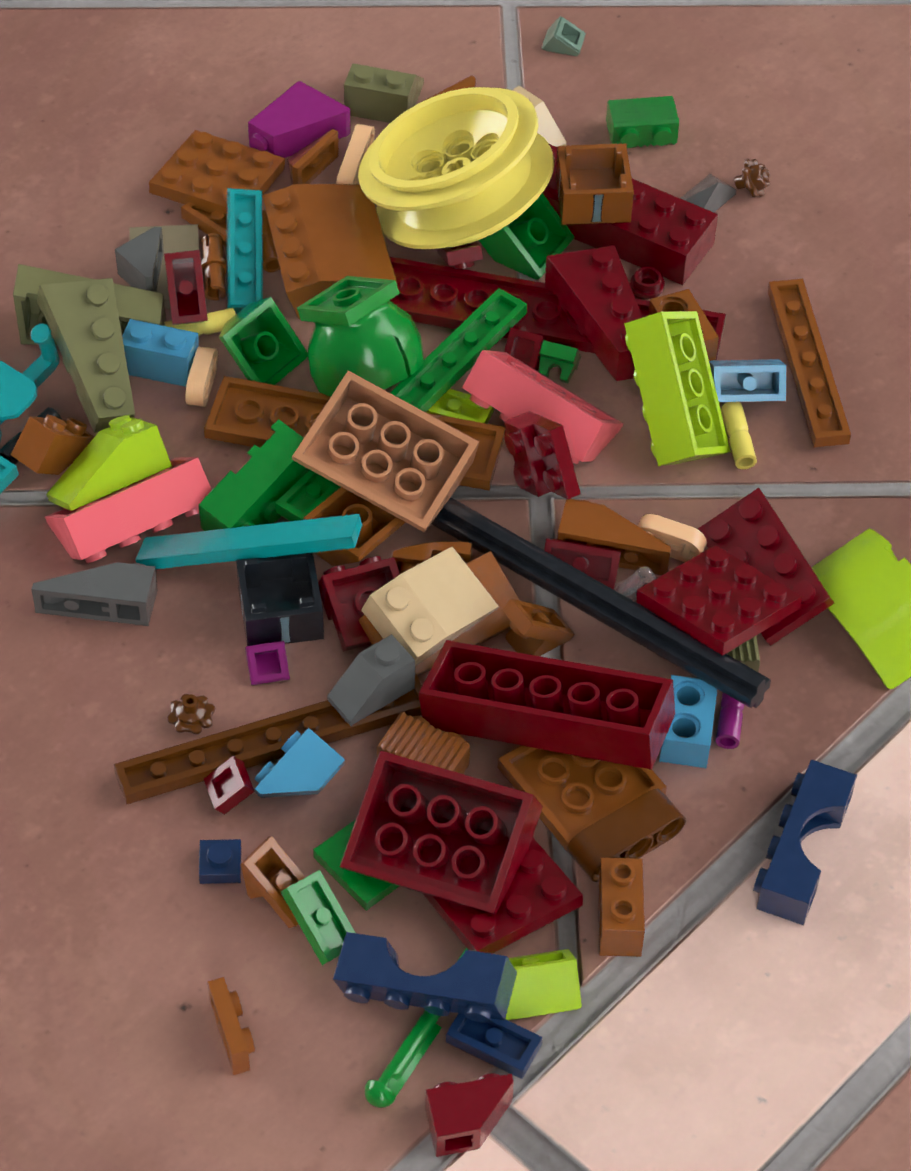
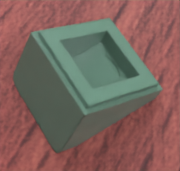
M560 16L547 30L542 49L548 52L578 56L586 33Z

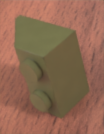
M352 63L344 83V105L350 108V116L391 123L402 113L416 105L424 85V78L400 71Z

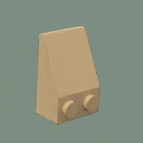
M450 547L403 572L372 593L361 611L383 639L392 634L415 659V666H417L440 650L446 640H454L497 610L499 606L456 550Z

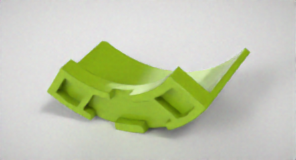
M868 528L815 564L812 569L835 603L827 609L857 644L885 687L894 689L911 677V564L905 557L898 561L891 550V543L876 531Z

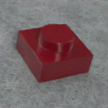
M510 328L504 352L538 371L541 357L539 353L543 340L546 341L547 338Z
M232 756L203 779L214 809L224 815L255 792L244 762L235 756Z

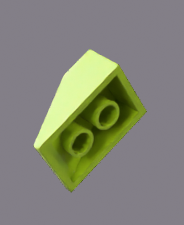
M123 415L109 422L110 427L97 433L47 492L48 500L73 511L172 467L157 425L142 419L130 418V415Z

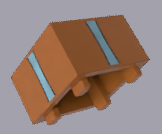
M627 145L557 146L555 177L562 225L631 222L634 190Z

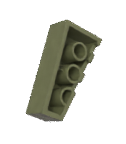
M18 264L13 299L21 344L38 345L31 339V330L37 324L44 323L48 325L44 313L40 311L36 302L40 284L95 279ZM113 283L122 335L130 319L164 326V322H166L164 293Z
M113 278L40 284L36 302L40 311L44 313L54 341H56L62 354V361L67 373H70L76 386V393L93 432L96 433L110 427L109 422L123 415H130V418L134 417L135 410Z

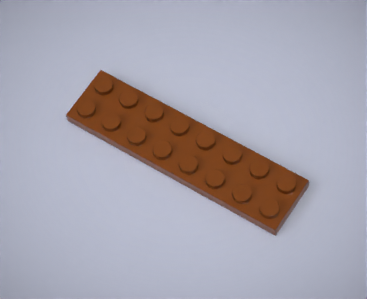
M224 376L205 424L204 435L207 439L250 447L256 445L261 448L275 433L271 426L280 419L304 438L330 397L322 393ZM427 413L479 441L474 461L459 485L490 491L504 442L505 427Z

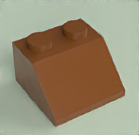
M343 487L303 518V520L353 514L360 515L362 528L355 548L313 552L331 566L361 561L406 522Z

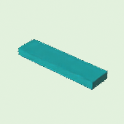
M228 188L227 309L233 308L235 314H237L248 304L263 299L262 191Z

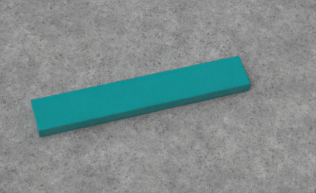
M359 514L146 537L135 561L146 566H155V569L250 558H267L350 549L356 547L362 522Z

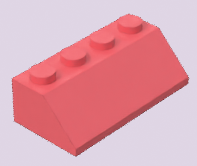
M482 350L462 386V389L472 394L469 398L472 402L485 409H488L490 406L501 412L499 418L503 421L530 411L563 425L572 462L578 464L579 461L592 462L624 425L506 352Z
M177 457L171 459L172 467L73 511L63 508L45 516L47 524L72 559H85L86 563L99 560L107 555L105 549L116 544L120 548L129 546L141 539L139 534L148 529L158 532L174 524L172 518L183 513L186 517L199 513L200 502L212 491L199 458Z

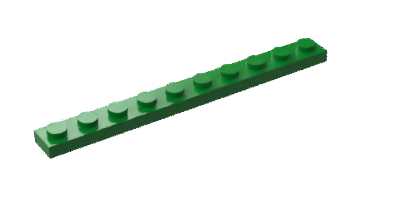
M498 288L424 359V363L412 376L408 375V378L401 381L390 393L427 412L474 366L482 350H490L510 331V328H513L527 314V303ZM309 470L275 502V512L289 521L303 520L306 515L340 489L341 486Z

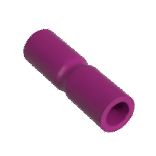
M723 692L716 743L722 748L734 749L740 744L743 721L742 711L745 705Z

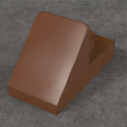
M512 598L502 608V611L511 620L509 623L511 630L506 634L505 638L518 653L541 656L570 641L575 635L552 608Z
M269 836L240 864L247 895L250 899L263 896L288 928L296 927L298 922L282 896L281 891L302 880L305 876L273 836Z

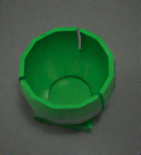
M346 276L297 307L301 321L315 323L307 354L310 374L320 393L331 397L347 371L384 390L407 379L408 375L412 376L424 363L421 335L413 319L407 312L390 301V299L400 294L396 280Z

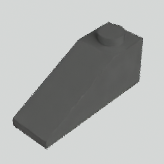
M116 562L33 583L31 590L35 613L149 626L158 588L155 566Z

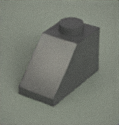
M391 634L357 655L327 695L328 701L345 721L352 726L415 688V659Z

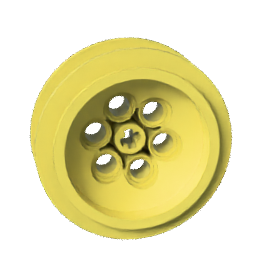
M464 88L429 98L394 119L379 134L364 154L359 167L358 179L365 196L377 205L376 210L383 234L389 240L398 245L413 249L456 247L492 235L523 214L538 199L548 185L553 174L554 155L546 139L537 133L538 116L528 98L518 92L503 88Z

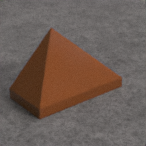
M330 130L287 158L292 185L310 184L339 157L338 131Z

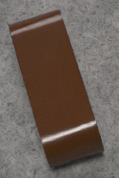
M659 788L653 789L579 832L568 844L567 851L593 882H598L601 858H641L675 837L685 826L686 818Z

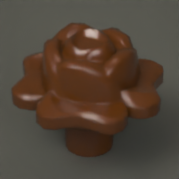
M747 159L744 161L742 175L736 176L734 179L737 189L747 188L752 197L764 196V189L770 185V173L765 168V165L759 164L756 159Z
M184 694L181 696V701L175 700L171 702V713L168 715L167 720L170 724L175 725L177 732H190L196 735L202 732V728L212 726L211 717L215 712V706L208 704L206 696L196 697L192 694Z

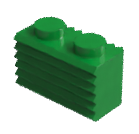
M673 96L607 101L606 123L611 144H626L627 148H635L637 146L643 147L644 145L648 147L650 145L664 146L670 143L673 145L677 143L679 118Z

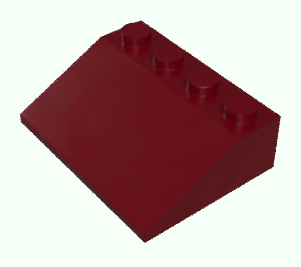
M380 750L340 867L496 915L531 844L543 806L533 794Z

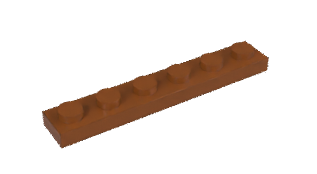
M804 280L770 281L768 295L813 446L815 448L849 444L851 432Z

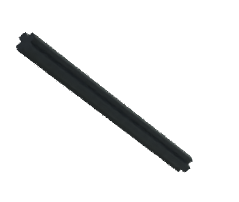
M450 497L431 523L462 542L472 543V548L482 554L491 551L496 561L749 708H752V706L757 708L764 700V693L770 688L771 680L727 654L722 656L645 607Z

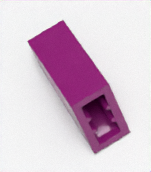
M297 81L248 122L249 147L268 151L273 155L286 158L292 156L332 129L338 131V139L347 137L351 133L350 108L309 85Z

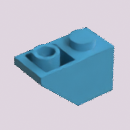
M310 728L303 735L296 731L282 746L281 749L286 754L279 762L274 765L269 761L254 778L259 783L255 787V793L260 798L319 794L343 767L345 759Z

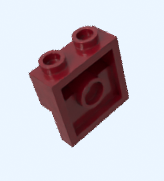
M530 411L504 421L506 428L505 444L510 454L513 455L515 462L514 478L522 490L537 497L553 492L566 499H571L581 494L563 425Z
M380 556L370 557L361 561L359 566L346 569L344 565L335 566L326 570L320 578L318 585L321 600L328 620L333 619L343 652L372 644L359 623V619L365 615L361 610L372 593L400 575L394 557L384 560Z

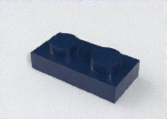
M458 1013L446 1033V1043L510 1074L512 1073V1075L523 1079L541 1048L543 1038L506 1019L504 1021L490 1018L488 1023H481L470 1020Z

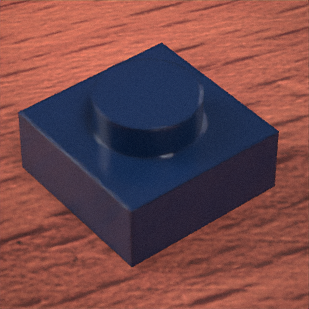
M241 839L200 840V884L241 883Z

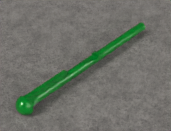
M424 1010L378 1081L368 1080L366 1082L364 1094L366 1100L372 1106L386 1108L394 1103L396 1096L442 1027L436 1024L441 1016Z

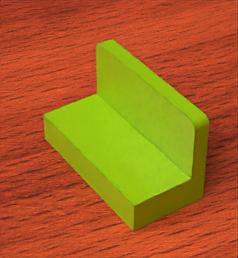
M569 949L509 958L517 971V976L506 1020L577 1010L582 1007L577 959Z

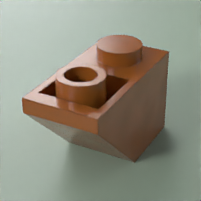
M48 414L45 418L29 416L11 456L36 473L59 475L75 461L95 436L86 431V424L72 417L61 420Z

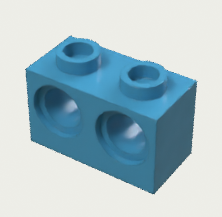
M671 675L674 687L675 716L661 747L659 762L707 768L717 689L701 679Z

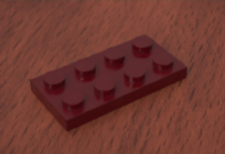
M757 488L698 528L707 539L706 545L708 549L716 545L802 596L801 608L761 632L770 646L835 604L760 488Z

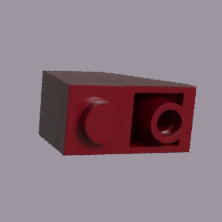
M495 1073L485 1074L477 1080L459 1084L451 1081L443 1082L432 1089L426 1090L425 1111L436 1157L480 1149L512 1103L514 1087L512 1073L501 1076Z

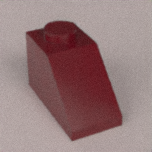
M200 250L165 253L172 325L208 321Z

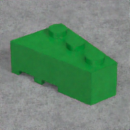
M278 419L271 426L275 433L263 446L259 448L254 445L247 452L248 456L251 457L250 460L236 474L230 470L200 502L201 529L209 531L270 524L278 521L281 515L275 512V502L310 470L292 460L293 454L304 438Z

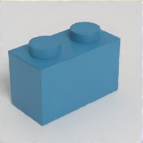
M130 319L122 335L128 374L186 387L193 359L199 346L198 333Z
M780 359L709 361L719 402L786 401V364Z

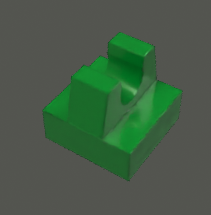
M543 340L539 353L541 356L539 373L549 377L550 370L553 367H559L562 369L560 381L568 384L574 371L578 369L581 358L578 349Z

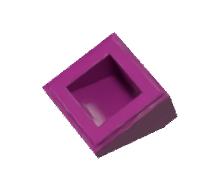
M284 641L245 647L251 686L290 680Z

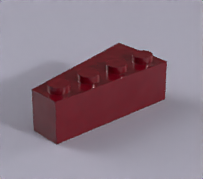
M615 245L547 256L545 287L550 294L554 293L557 296L559 306L565 314H570L575 320L577 330L583 338L587 337L592 343L594 353L614 380L634 379L635 367L632 354L626 345L625 338L627 333L624 323L643 317Z

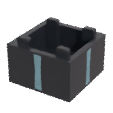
M313 553L236 560L238 591L247 646L280 641L290 644L324 639L323 607Z

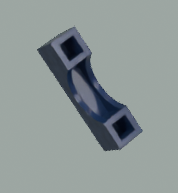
M810 760L805 774L797 773L791 795L796 796L793 805L786 803L778 825L784 828L781 837L773 835L766 858L771 860L768 869L760 868L753 891L760 893L757 904L758 910L801 925L805 924L817 891L821 870L806 857L801 842L808 835L816 831L841 828L853 795L857 778L856 774L814 760Z
M346 932L333 980L344 993V996L353 1002L365 1004L369 1002V999L384 1001L386 1005L395 1009L407 1010L409 1006L422 1007L427 1012L438 1016H448L450 1012L464 1014L468 1019L476 1022L488 1023L490 1018L505 1021L517 971L507 956L466 950L461 958L449 969L431 976H416L400 969L398 954L386 938Z

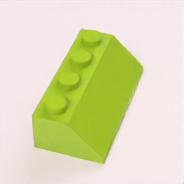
M697 311L658 312L624 323L627 333L625 338L626 345L632 354L635 367L634 379L640 388L642 396V412L651 434V451L657 460L658 466L676 465L730 453Z

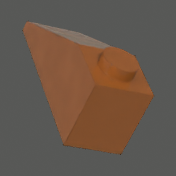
M566 499L558 529V540L622 551L620 568L658 575L668 572L671 546L605 505L586 500Z

